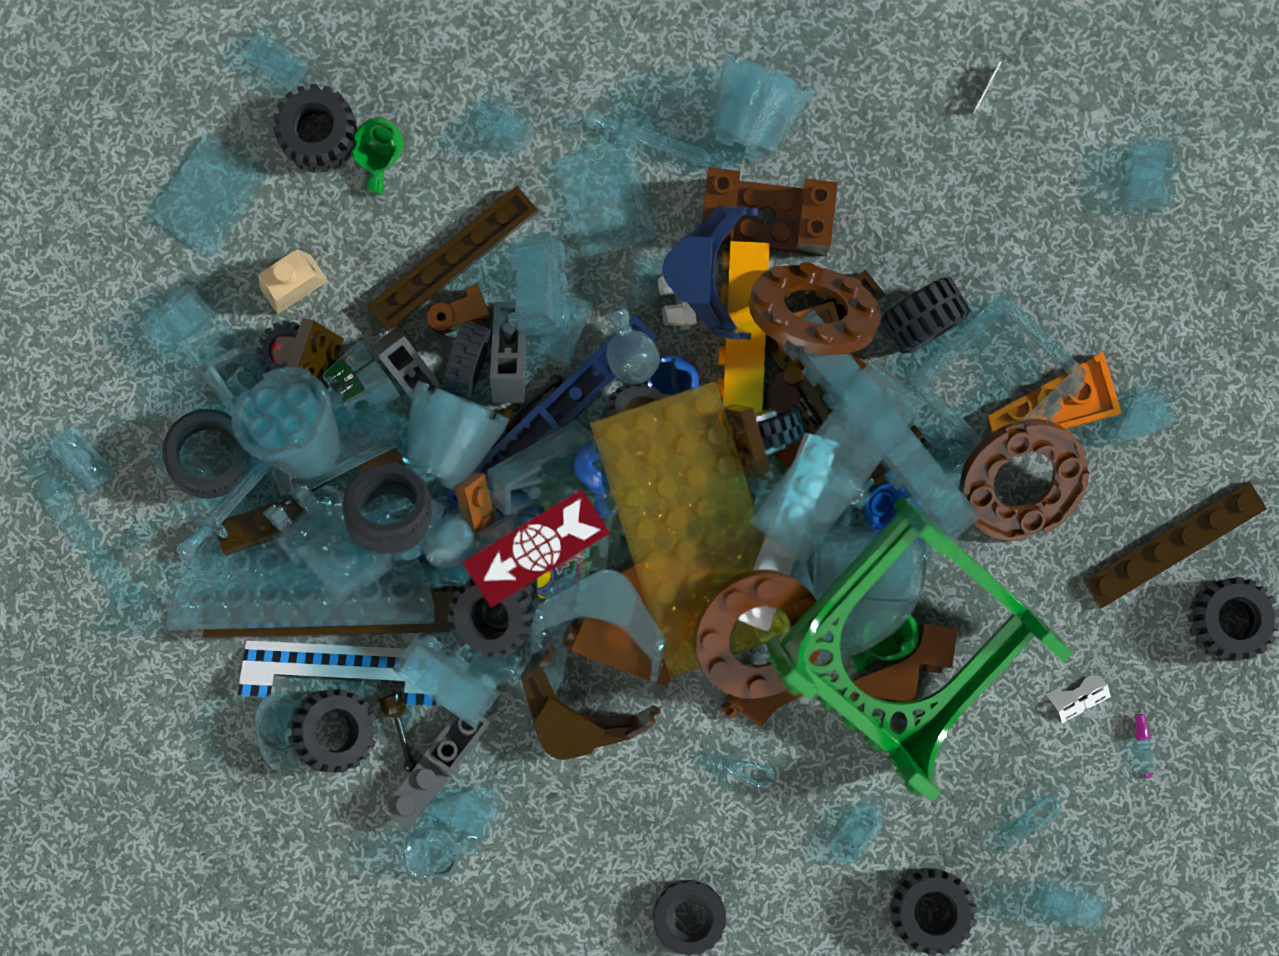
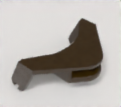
M549 644L532 655L520 675L538 740L547 754L559 760L592 754L595 748L630 740L649 730L657 720L654 717L660 713V708L652 705L634 715L596 718L571 709L556 696L544 671L551 661L549 657L555 652V647Z

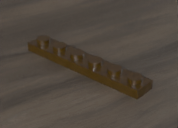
M517 185L368 304V309L389 333L536 215L538 209Z
M1249 481L1083 580L1099 609H1102L1262 513L1267 507Z

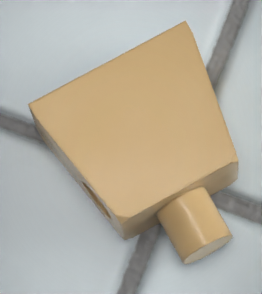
M298 249L258 275L259 288L277 315L328 282L311 254Z

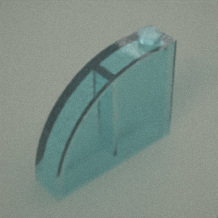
M829 523L816 527L813 595L817 600L882 529ZM920 536L912 542L861 597L848 614L840 638L841 658L859 654L884 641L894 634L911 615L922 593L927 563L929 564L932 558V546ZM827 631L824 640L830 641L832 632ZM821 649L817 659H831L832 652Z

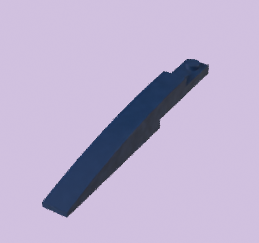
M634 314L542 404H538L432 506V522L428 533L421 542L408 550L422 563L463 525L455 487L473 473L485 474L491 499L514 478L517 472H520L613 385L612 382L658 339L657 336Z

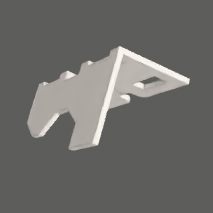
M1101 676L1085 678L1081 686L1073 691H1061L1060 688H1057L1046 694L1058 710L1062 723L1084 712V709L1091 708L1111 697L1108 685ZM1103 687L1102 690L1092 695L1093 692ZM1084 695H1087V698L1084 699V701L1082 700L1079 702V698L1083 697ZM1073 703L1075 704V705L1069 707L1068 709L1063 710L1065 707H1067V706H1069V705H1071V704H1073Z

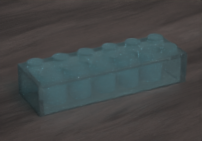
M871 359L751 519L749 525L804 564L922 407L926 399Z

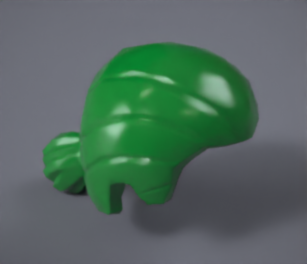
M375 117L366 120L356 130L351 153L356 163L369 171L370 177L366 184V191L371 194L382 195L385 190L383 171L389 169L399 159L403 151L404 141L402 133L395 124L385 118Z
M886 609L879 612L876 617L869 619L864 626L863 636L866 647L862 651L852 654L850 660L855 669L860 672L865 670L871 660L873 661L875 658L890 661L907 657L914 651L919 640L918 626L911 614L900 609Z

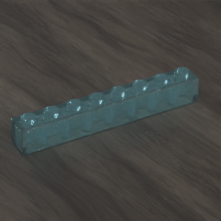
M814 310L802 318L806 321L825 324ZM788 340L785 345H781L792 361L798 358L805 367L801 372L813 387L819 384L826 394L822 398L833 412L839 409L847 419L843 422V425L854 438L860 436L867 444L864 451L875 464L880 461L888 470L884 475L889 483L896 490L901 487L909 497L907 501L951 540H954L981 518L849 353L841 355L804 352L805 347L793 345Z

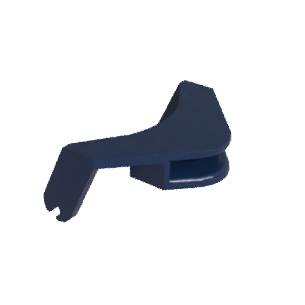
M719 205L690 235L685 236L666 255L662 266L663 277L682 302L689 304L713 334L733 340H751V332L737 328L719 298L715 286L714 267L719 246L742 215L758 216V209Z

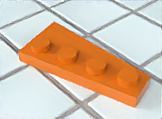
M1102 352L992 413L986 419L990 433L1012 422L1027 419L1047 420L1070 429L1118 416L1122 412L1105 355Z

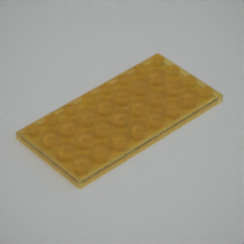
M716 381L590 423L670 677L673 678L700 668L693 648V630L697 616L700 617L703 609L709 602L707 598L721 584L741 573L753 571L764 542L762 530ZM777 608L769 631L761 630L737 620L733 624L729 636L730 650L733 655L763 645L773 635L778 638L784 637L790 630V622L786 614Z

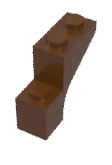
M929 624L921 625L917 646L906 659L854 679L852 682L860 690L874 698L886 699L888 702L915 701L920 665H924V672L943 674L944 668H953L958 628ZM853 692L850 695H854L855 699L858 696V693Z

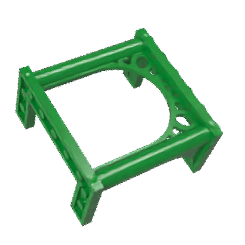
M901 496L893 505L898 511L894 518L781 640L773 635L765 645L771 654L768 659L777 667L775 671L783 679L782 684L792 694L797 696L801 693L811 700L817 693L819 696L816 699L823 707L830 712L835 708L842 714L840 719L847 727L854 732L859 728L866 734L864 739L876 751L882 748L889 754L887 756L888 760L896 767V773L905 781L903 783L904 786L913 795L919 797L922 794L932 802L941 793L933 781V768L937 753L951 727L976 698L1034 637L1063 663L1073 652L1039 616ZM920 536L943 557L947 555L1013 614L955 676L938 691L915 701H883L860 690L848 677L840 654L841 633L846 618L855 604L912 542ZM827 631L832 632L830 641L817 640L820 636L824 639ZM826 649L832 652V658L826 663L814 664L809 661L810 655L816 650ZM834 669L838 672V676L832 680L831 675L825 672ZM851 693H858L855 699H850ZM875 709H881L884 711V714L881 719V724L877 714L874 713L872 715V712ZM916 709L923 710L921 714L916 715L918 720L915 722L912 712ZM895 712H903L906 718L904 728L899 732L892 731L890 729L891 716Z

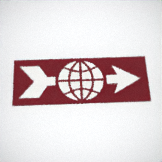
M580 489L462 563L490 607H493L610 534V531L583 490Z

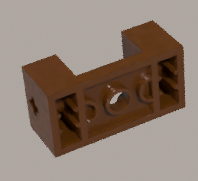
M708 167L702 222L719 205L757 208L758 212L768 208L776 215V220L769 225L762 224L757 216L742 215L721 244L730 245L731 241L769 243V250L827 256L831 246L838 182L805 179L802 188L740 181L741 171Z

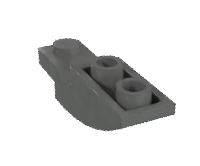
M464 703L383 807L382 812L409 831L491 722Z

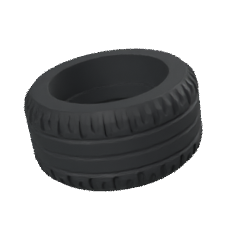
M200 409L183 415L168 430L163 442V461L171 480L179 489L198 498L221 497L232 492L246 478L251 466L252 451L245 429L234 417L219 410ZM216 430L226 434L234 442L236 448L234 462L223 474L213 478H198L187 473L181 466L179 453L182 445L191 435L199 431Z
M396 464L372 466V468H367L362 473H358L345 489L342 499L345 527L352 540L364 550L380 555L381 553L384 555L402 553L404 550L407 551L409 548H413L414 545L416 546L428 533L432 522L430 491L424 480L411 469L401 465L397 466ZM382 495L402 496L415 505L413 511L406 518L392 524L373 523L360 514L363 507L369 501Z

